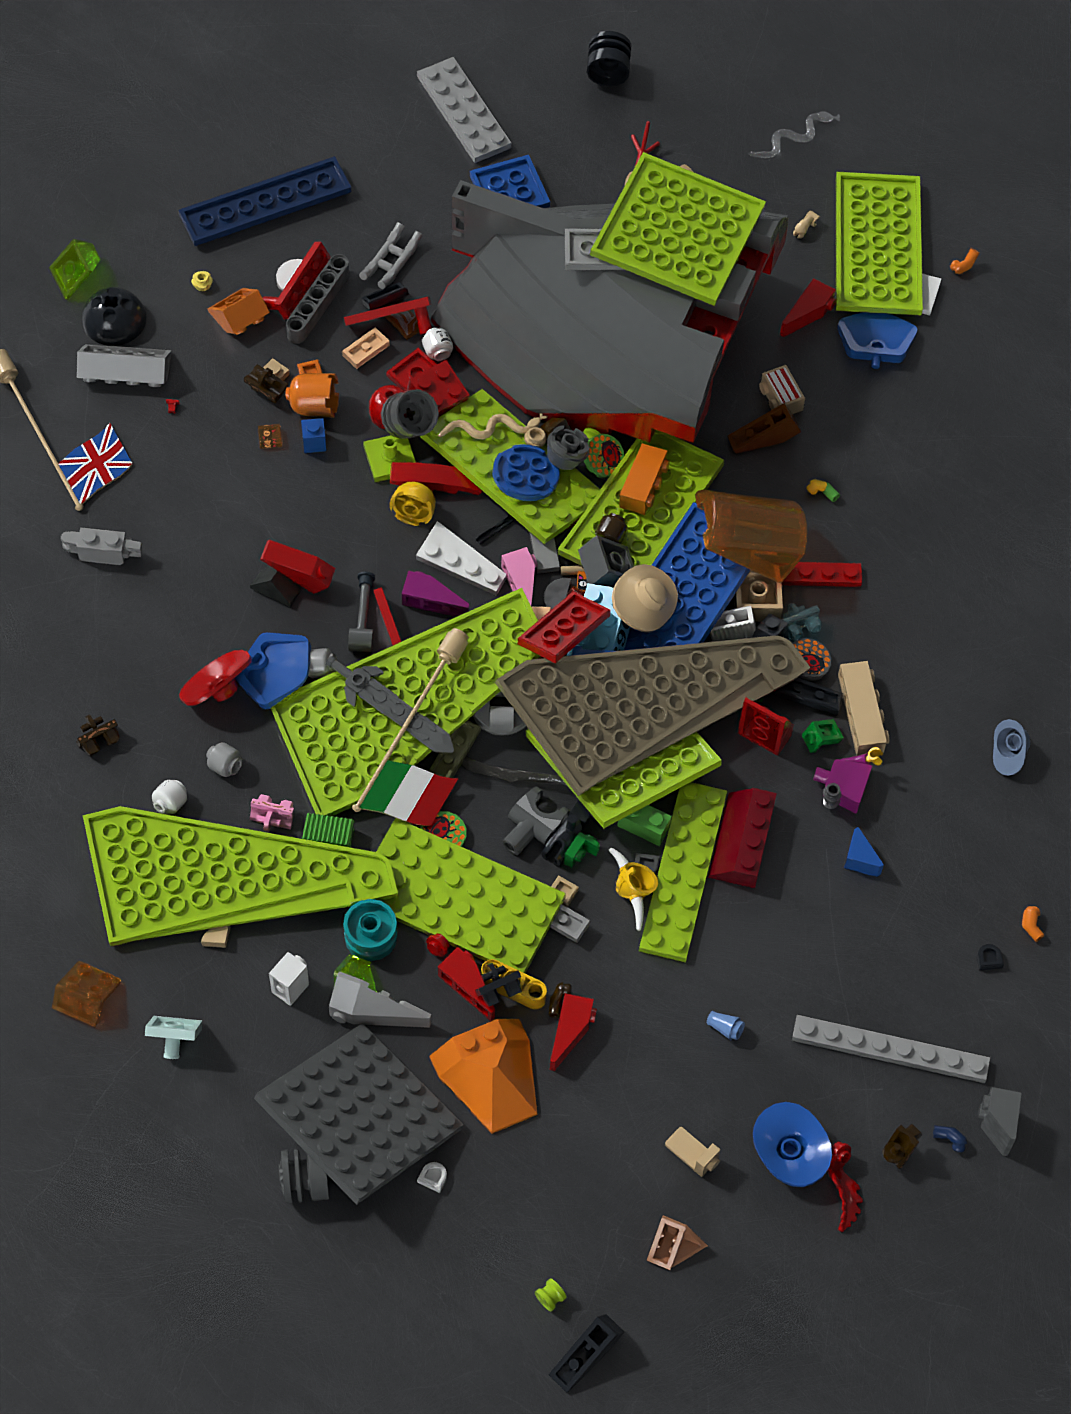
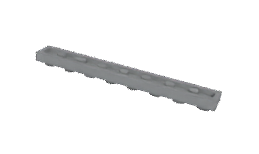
M801 1015L796 1016L792 1041L980 1083H985L987 1079L990 1057Z

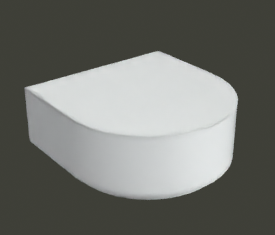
M437 1162L428 1163L421 1171L417 1183L440 1193L447 1179L445 1167Z

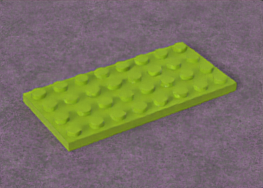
M836 172V311L922 315L920 176Z
M481 389L470 396L467 401L440 416L433 430L420 437L543 544H546L582 516L600 489L576 468L572 470L559 468L558 485L554 492L544 499L522 501L502 492L493 479L492 469L495 458L499 453L512 448L513 445H527L524 441L525 434L514 432L505 423L500 422L496 424L493 434L484 440L475 439L460 427L454 428L442 437L438 435L447 424L456 420L466 421L475 429L484 431L488 420L497 414H506L517 424L525 427L520 420L486 391ZM545 443V445L540 448L545 451V454H547V443Z
M658 430L655 431L650 443L637 438L558 548V555L582 566L578 550L595 537V530L601 518L614 513L626 520L625 523L628 526V531L622 545L628 547L633 565H652L692 503L700 501L724 466V459ZM642 443L667 450V460H670L667 473H663L661 476V487L654 492L655 500L651 508L648 507L645 515L619 508L621 490Z
M397 818L394 819L376 851L385 856L391 864L399 897L383 900L382 902L389 905L393 910L396 921L429 936L439 933L453 947H459L462 951L466 950L484 961L490 959L498 960L523 973H526L561 904L566 898V893Z

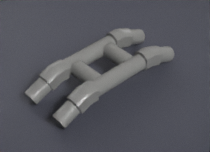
M397 222L385 244L374 259L359 274L362 280L367 279L380 267L388 272L378 282L379 288L384 289L387 285H390L410 256L416 251L423 234L415 231L405 250L399 248L395 244L399 240L405 226ZM389 252L399 256L394 265L383 260Z

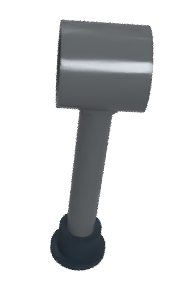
M364 571L360 572L357 576L359 587L361 588L357 628L349 629L348 651L372 652L373 629H367L366 627L369 594L376 576L371 572Z

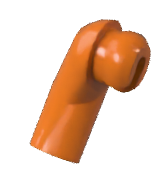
M970 248L965 259L961 262L954 260L950 265V269L955 271V274H962L971 269L980 252Z
M1029 906L1023 912L1022 927L1035 942H1038L1045 935L1037 926L1040 910L1036 906Z

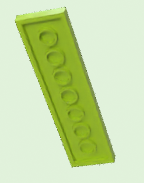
M692 782L679 788L657 875L658 886L652 895L639 947L640 952L686 962L727 795L726 790Z

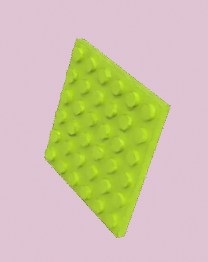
M643 152L593 244L590 255L715 306L765 208L766 201Z
M529 729L526 730V737L603 829L720 767L722 762L720 757L704 739L695 732L596 784L578 797Z

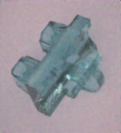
M794 603L788 604V612L783 614L784 619L782 620L788 622L789 639L791 642L802 638L803 632L801 628L807 627L810 634L821 630L820 609L817 605L805 609L804 606L797 607Z

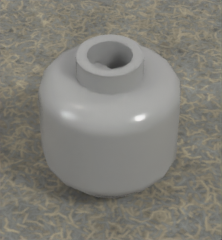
M311 649L308 674L311 679H319L335 672L333 668L326 665V661L330 656L337 658L336 654L332 653L330 649Z
M221 742L211 746L207 751V766L217 774L228 777L235 775L242 766L241 754L234 747Z

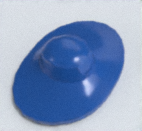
M782 1102L768 1107L759 1115L753 1127V1143L764 1165L778 1180L792 1187H805L823 1178L830 1167L832 1159L831 1143L826 1131L809 1110L799 1104Z

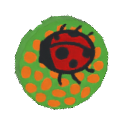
M598 434L588 440V446L590 447L589 456L584 460V463L591 473L597 475L596 477L609 478L623 459L624 451L621 444L613 436Z
M439 811L431 826L420 827L422 830L461 847L466 842V826L458 815L451 812Z

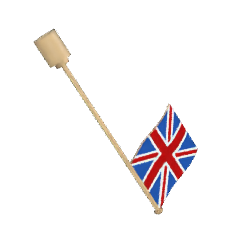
M0 349V383H10L76 504L75 509L81 511L84 507L83 504L97 491L120 478L130 469L132 462L109 423L98 435L75 448L58 463L14 383L18 370L5 349Z

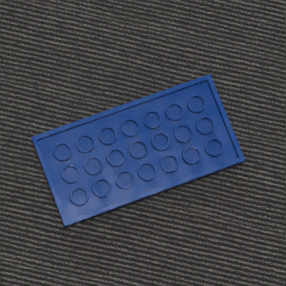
M693 502L652 564V566L663 570L674 582L678 593L676 608L669 620L655 631L641 632L630 627L624 651L704 643L772 538L771 532Z

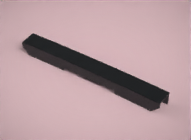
M509 514L505 519L479 535L476 541L481 545L516 519Z

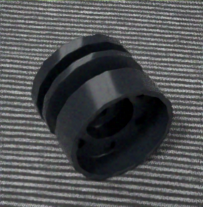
M603 31L595 34L590 39L586 73L594 83L601 86H618L628 79L632 45L625 35L615 31Z

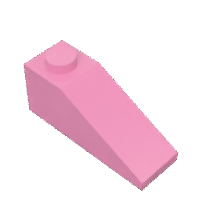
M525 547L502 555L501 567L503 572L507 574V581L512 592L522 588L532 607L537 561L534 554L530 555L528 548Z

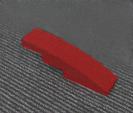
M416 462L391 463L390 484L400 486L406 482H418L427 486L432 492L435 489L451 494H456L458 490L475 495H480L482 492L478 486L454 466Z

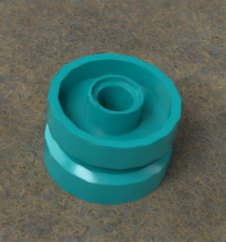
M366 899L357 902L349 908L345 914L343 927L346 947L351 954L366 961L380 960L389 955L396 946L398 936L395 913L390 906L380 900Z

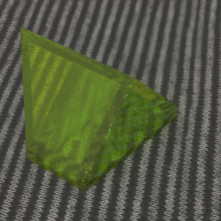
M349 954L334 970V986L340 971L370 983L368 988L376 992L370 967L371 962Z

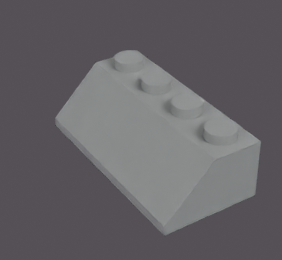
M85 344L77 352V378H83L84 382H96V379L105 380V383L108 384L126 381L127 385H140V382L148 383V386L160 387L161 384H165L168 380L172 350Z

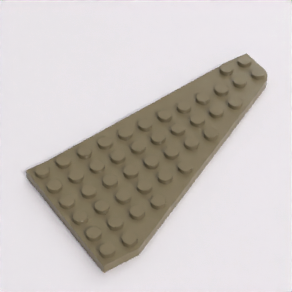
M767 636L564 656L557 663H553L546 658L526 660L498 678L495 683L579 797L596 784L743 708V702L746 697L756 701L791 683L806 673L810 666L788 639L781 636Z

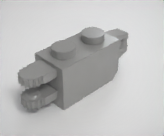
M80 527V532H63L61 536L63 549L68 553H77L79 561L121 565L124 563L125 558L141 557L142 543L127 538L125 532Z

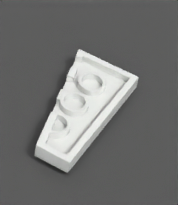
M438 521L416 554V560L495 596L507 578L505 572Z

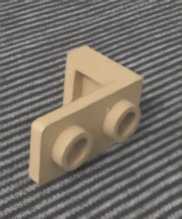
M679 1127L665 1142V1146L701 1177L708 1170L710 1172L714 1170L720 1162L718 1159L720 1149L712 1143L707 1149L683 1127Z

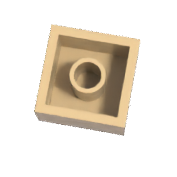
M751 569L734 595V609L751 606L755 622H762L769 613L781 619L783 610L781 569Z

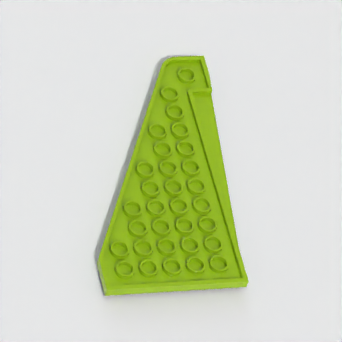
M121 806L83 815L110 946L135 940L350 907L366 899L383 901L399 897L391 864L385 856L377 852Z

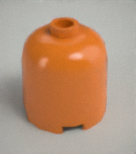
M335 373L299 374L293 378L290 387L286 388V400H289L292 410L299 415L334 418V413H337L339 405V393H335V384H339L338 377Z

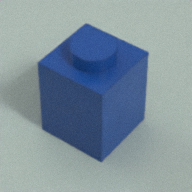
M323 418L301 420L304 453L326 451Z

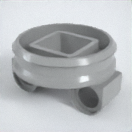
M500 691V692H499L496 696H494V697H505V696H504V694ZM490 701L473 715L475 722L483 730L494 735H511L526 727L517 712L515 711L514 713L513 707H490Z

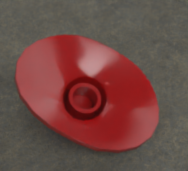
M234 650L215 659L197 672L183 686L179 694L181 701L188 706L202 703L211 696L217 702L227 700L239 688L235 677L252 662V657L247 651Z

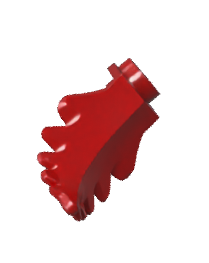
M837 1142L831 1147L832 1159L828 1174L836 1185L842 1200L843 1213L838 1230L843 1232L846 1228L851 1227V1221L855 1222L857 1220L855 1213H861L857 1203H862L863 1199L856 1192L860 1190L859 1185L842 1169L851 1158V1147L847 1143Z

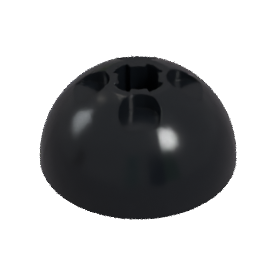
M119 287L104 288L93 294L86 302L82 313V325L85 333L99 344L107 346L123 345L131 342L141 334L146 325V312L141 301L130 291Z

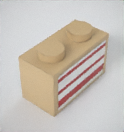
M786 365L762 373V380L759 386L762 394L766 395L769 399L771 410L785 403L792 414L803 411L805 397Z

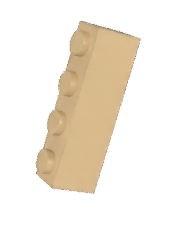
M868 661L841 664L838 678L841 691L844 693L843 699L856 756L867 754L874 747H878L884 753L886 744L889 743V734L887 730H884L882 724L884 723V713L878 707L880 699L878 689H874L873 686L875 682L874 671L869 669Z

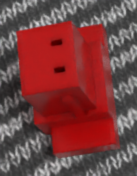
M166 399L168 413L175 414L177 405H180L179 400Z

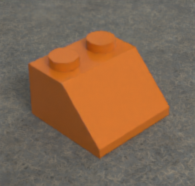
M242 288L208 308L209 313L226 333L235 335L245 332L247 330L246 327L252 323H260L265 319L264 316L270 313L259 290Z

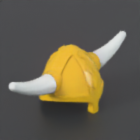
M610 848L609 852L615 857L620 868V874L615 887L616 892L621 897L630 899L635 911L636 929L640 931L644 916L643 897L657 889L658 878L648 867L635 862L629 863L620 852Z

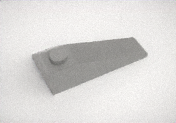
M339 971L329 1004V1014L335 1021L351 1024L363 1023L364 1025L430 1028V1013L406 1001L397 1003L389 996L390 993L384 990L381 993H377L368 988L370 983Z

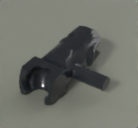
M580 800L577 801L570 811L568 818L554 832L542 850L541 855L547 860L553 851L554 845H562L555 857L554 865L557 867L563 862L566 851L578 833L586 828L593 817Z

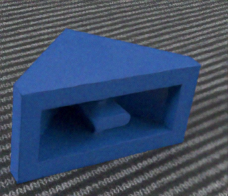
M857 827L853 832L844 868L877 877L881 875L884 864L860 828Z

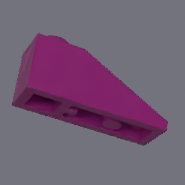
M408 571L402 591V605L455 617L469 612V603L431 575H426L420 571Z

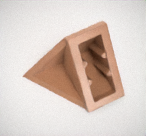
M663 1215L647 1261L671 1270L672 1267L708 1245L686 1224Z

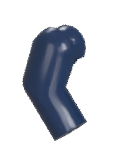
M934 1125L933 1138L949 1139L953 1142L952 1148L954 1151H965L967 1138L954 1127Z

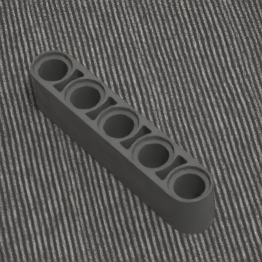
M336 254L330 258L287 319V338L291 343L300 344L306 340L349 278V260L345 255Z

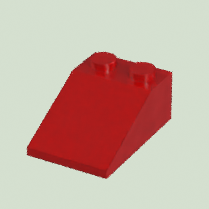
M746 697L743 702L738 734L778 756L792 736L794 724L786 717L779 716L770 711L766 706L759 705Z

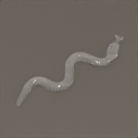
M825 111L811 114L805 121L806 134L801 135L788 129L777 130L772 135V151L750 152L749 156L764 159L777 156L781 149V137H787L795 142H809L815 134L814 120L818 119L822 122H829L836 119L840 121V115L832 116Z

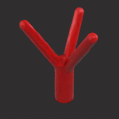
M649 121L646 122L641 148L635 135H631V139L638 152L636 164L643 152L648 154L660 145V142L657 141L646 149L650 127Z

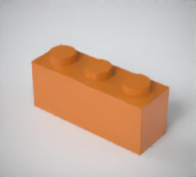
M641 444L621 490L619 508L645 515L648 507L651 508L655 500L654 492L660 489L662 484L661 476L663 473H667L670 460H667V450Z

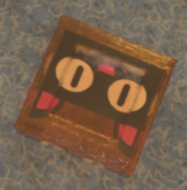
M280 424L258 426L260 448L282 447Z

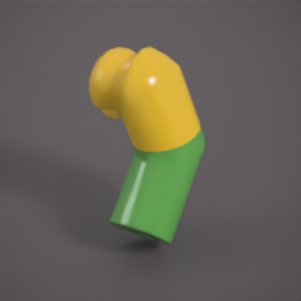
M813 479L806 487L813 495L818 491L823 492L832 502H835L840 497V494L825 481Z

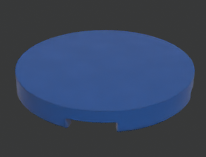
M520 444L513 445L512 448L497 455L492 474L496 485L506 495L522 501H537L548 497L554 492L558 485L560 471L558 467L549 461L543 449L532 445Z

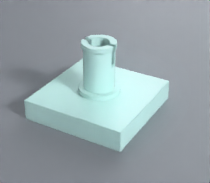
M153 1016L145 1027V1036L166 1038L164 1058L178 1059L180 1057V1039L194 1041L202 1030V1020Z

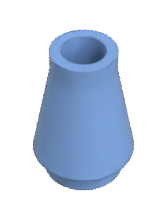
M711 1011L707 1018V1024L729 1040H738L745 1027V1022L741 1021L740 1017Z

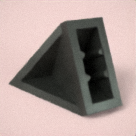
M271 566L261 570L250 585L251 589L289 607L301 592L299 584Z

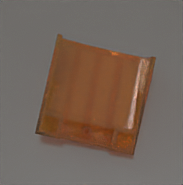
M698 490L696 492L697 508L705 511L708 527L703 534L705 549L778 583L783 582L805 555L807 522L803 509L795 501L710 490Z

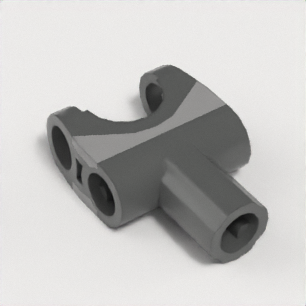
M537 786L527 792L508 814V818L517 825L505 837L502 844L513 855H519L533 838L546 846L554 832L570 814V810L566 807H562L560 810L550 814L541 812L537 808V802L542 797L544 791Z

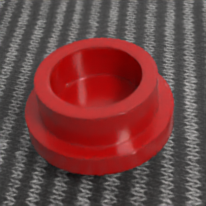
M436 933L435 935H430L426 940L427 949L431 954L443 957L447 953L449 942L443 935Z

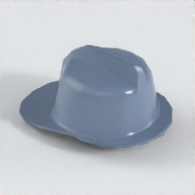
M1008 719L1002 721L997 725L994 732L993 762L996 770L1007 776L1015 775L1021 770L1031 742L1027 731L1015 720Z

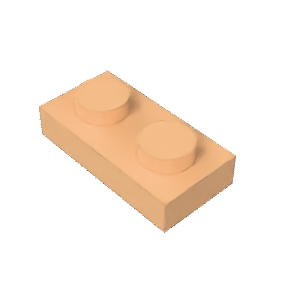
M375 327L342 351V356L358 369L390 346V343Z

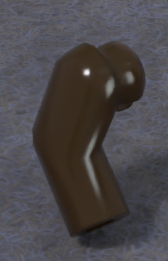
M563 982L557 984L550 997V1017H560L562 996H565V993L571 994V984H563Z

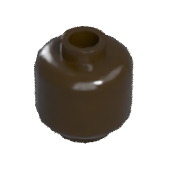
M614 513L603 516L595 530V536L598 535L622 544L628 531V526L625 523L626 520Z

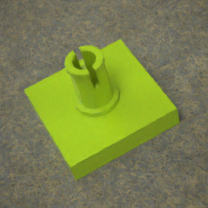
M390 435L363 442L374 482L390 479L392 462H416L408 438L399 439Z

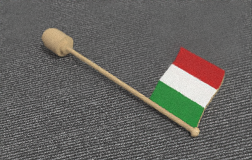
M453 628L451 632L446 634L437 649L441 663L357 804L352 806L355 812L364 809L384 813L414 825H432L458 778L439 776L416 766L388 761L445 663H457L468 645L467 640L469 637L463 631Z

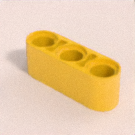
M494 959L485 961L481 967L482 975L488 972L487 964L493 963L495 968L503 965L506 972L500 974V978L518 971ZM519 971L521 978L518 980L522 992L508 997L504 986L496 989L499 994L530 1009H540L546 1002L547 989L545 984ZM489 979L485 981L484 984L487 985L489 983H492L493 981L492 979ZM539 992L541 996L534 998L530 996V993Z

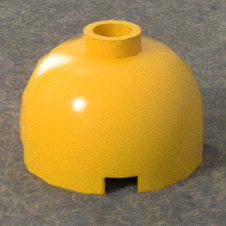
M406 482L400 485L392 495L389 508L390 510L393 508L396 512L395 517L405 524L419 526L420 522L427 524L432 519L436 501L432 491L427 486L418 482Z

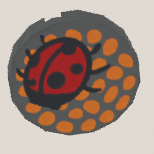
M809 638L798 639L792 643L810 666V669L799 678L807 681L823 678L831 667V656L828 649L822 643Z

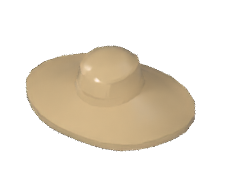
M645 564L634 566L626 571L617 580L612 592L613 608L618 617L628 626L641 632H652L662 627L672 616L678 600L677 589L672 579L663 570Z

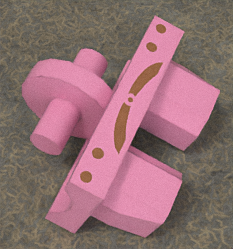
M262 794L258 799H252L250 820L263 823V830L267 832L270 831L271 826L291 830L294 813L292 801L283 800L280 805L274 804L270 796Z

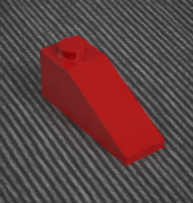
M813 278L782 322L780 335L785 337L822 318L828 310L831 311L836 303L834 298L836 289Z
M272 540L267 541L260 559L313 594L330 586L336 569L317 556Z
M457 947L438 966V976L489 1021H493L495 1019L494 1006L488 1007L482 996L478 997L475 992L476 989L485 986L475 958L468 951L465 950L463 952Z
M565 993L550 1060V1070H556L587 1033L590 1022L595 1023L597 1009L593 1008L594 999Z

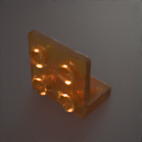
M78 961L56 985L52 1008L96 1027L100 1022L103 1003L120 985L121 979L87 963Z

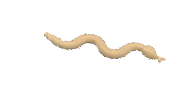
M540 413V417H534L528 422L527 426L523 427L506 414H497L488 420L484 431L475 429L466 421L456 420L447 424L438 435L442 437L454 428L460 427L475 439L484 440L493 434L496 424L500 422L505 423L514 432L525 434L530 428L538 427L541 420L547 417Z

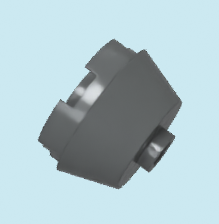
M558 426L548 436L547 457L554 466L563 470H572L589 456L590 447L587 443L589 439L577 428L572 431L564 429V426Z

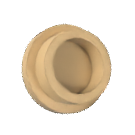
M532 427L525 433L524 441L527 445L538 448L543 447L546 443L545 432L541 428Z

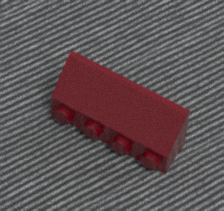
M750 788L728 794L708 878L755 888L777 793Z

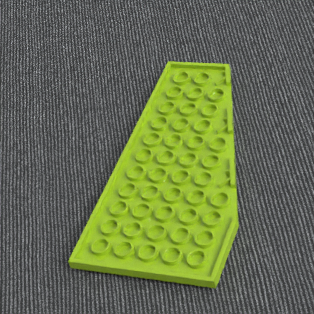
M520 588L347 666V668L354 671L357 668L362 669V666H377L384 674L374 679L414 708L441 663L437 649L446 634L451 632L453 628L463 631L469 637L467 640L468 645L457 663H445L417 710L421 715L427 717L451 735L501 691L495 683L498 678L526 660H534L540 657V655L518 645V637L538 620L523 589ZM337 671L298 688L271 707V711L315 814L330 817L357 804L402 728L358 695H356L355 707L350 705L346 701L344 690L346 678ZM405 731L388 761L416 766L432 750L414 738L408 731Z

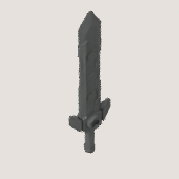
M330 656L327 659L326 665L346 678L344 690L346 701L350 705L355 707L356 695H358L401 727L404 725L413 708L374 679L384 674L377 666H362V669L357 668L351 671L334 656ZM416 712L406 731L433 752L453 753L454 747L449 733L427 717Z

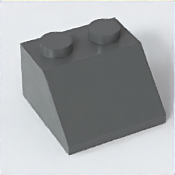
M598 535L578 550L581 558L580 562L587 577L586 581L589 584L614 588L617 580L626 571L634 567L627 546Z
M991 1087L989 1094L984 1095L983 1102L980 1103L978 1118L982 1119V1130L1003 1156H1008L1016 1140L1021 1092Z

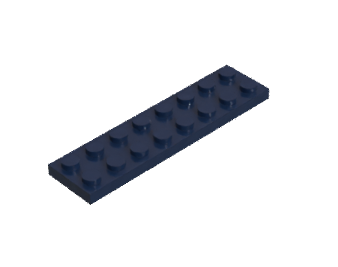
M334 156L178 211L194 246L351 193L352 191L351 185Z

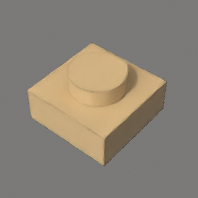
M273 358L263 367L273 370V374L283 381L290 375L289 369Z

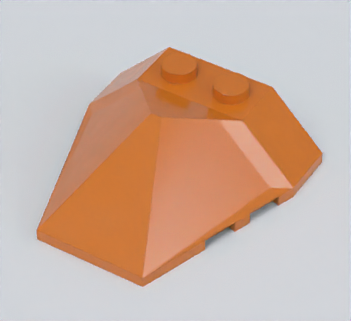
M520 1019L493 1020L452 1037L429 1056L439 1079L455 1093V1096L471 1110V1113L491 1134L537 1115L530 1041Z

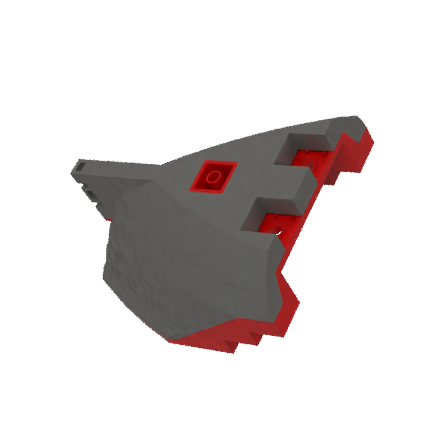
M460 180L452 195V208H454L452 212V229L454 230L452 233V251L472 258L468 266L447 285L431 316V323L438 329L446 330L457 352L494 388L527 415L537 418L542 413L543 416L547 417L542 419L544 421H548L552 417L564 418L567 420L572 431L577 428L583 432L585 428L589 427L596 429L601 434L611 436L613 430L650 443L655 431L658 430L694 443L709 410L714 375L761 273L771 275L785 244L788 215L769 212L761 213L736 263L745 267L735 265L716 305L713 306L627 270H565V229H602L615 204L541 208ZM711 331L714 333V335L712 336L704 332Z

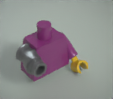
M874 747L867 754L840 760L836 759L831 771L817 767L813 780L826 784L823 790V805L829 809L840 805L851 812L857 813L871 773L872 765L870 764L873 762L877 766L881 765L882 760L877 756L883 755V752L878 747Z

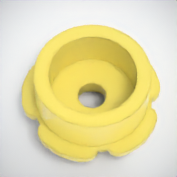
M200 271L193 275L191 282L198 291H206L211 287L213 278L210 273Z

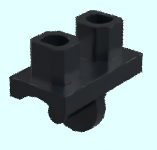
M493 963L487 964L488 972L482 974L481 978L484 982L492 979L493 982L475 990L477 996H482L486 1005L490 1007L501 1002L496 990L501 986H504L508 997L522 992L518 980L521 978L518 970L500 978L499 975L506 972L505 967L502 965L495 968Z

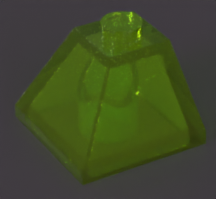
M73 239L49 267L64 298L67 300L93 272L101 260L93 243Z

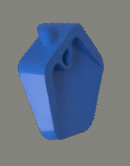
M862 312L841 318L838 322V332L846 354L853 359L872 360L871 367L874 369L880 368V361L902 362L908 354L918 330L915 325L888 313Z
M262 633L248 651L252 657V662L235 677V680L261 708L269 709L300 688L306 681L309 674L311 643L302 635Z

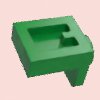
M834 719L813 721L802 733V738L810 753H815L822 745L838 744L844 738Z
M579 832L565 853L564 864L572 868L576 861L581 862L586 851L597 856L600 843L593 836Z

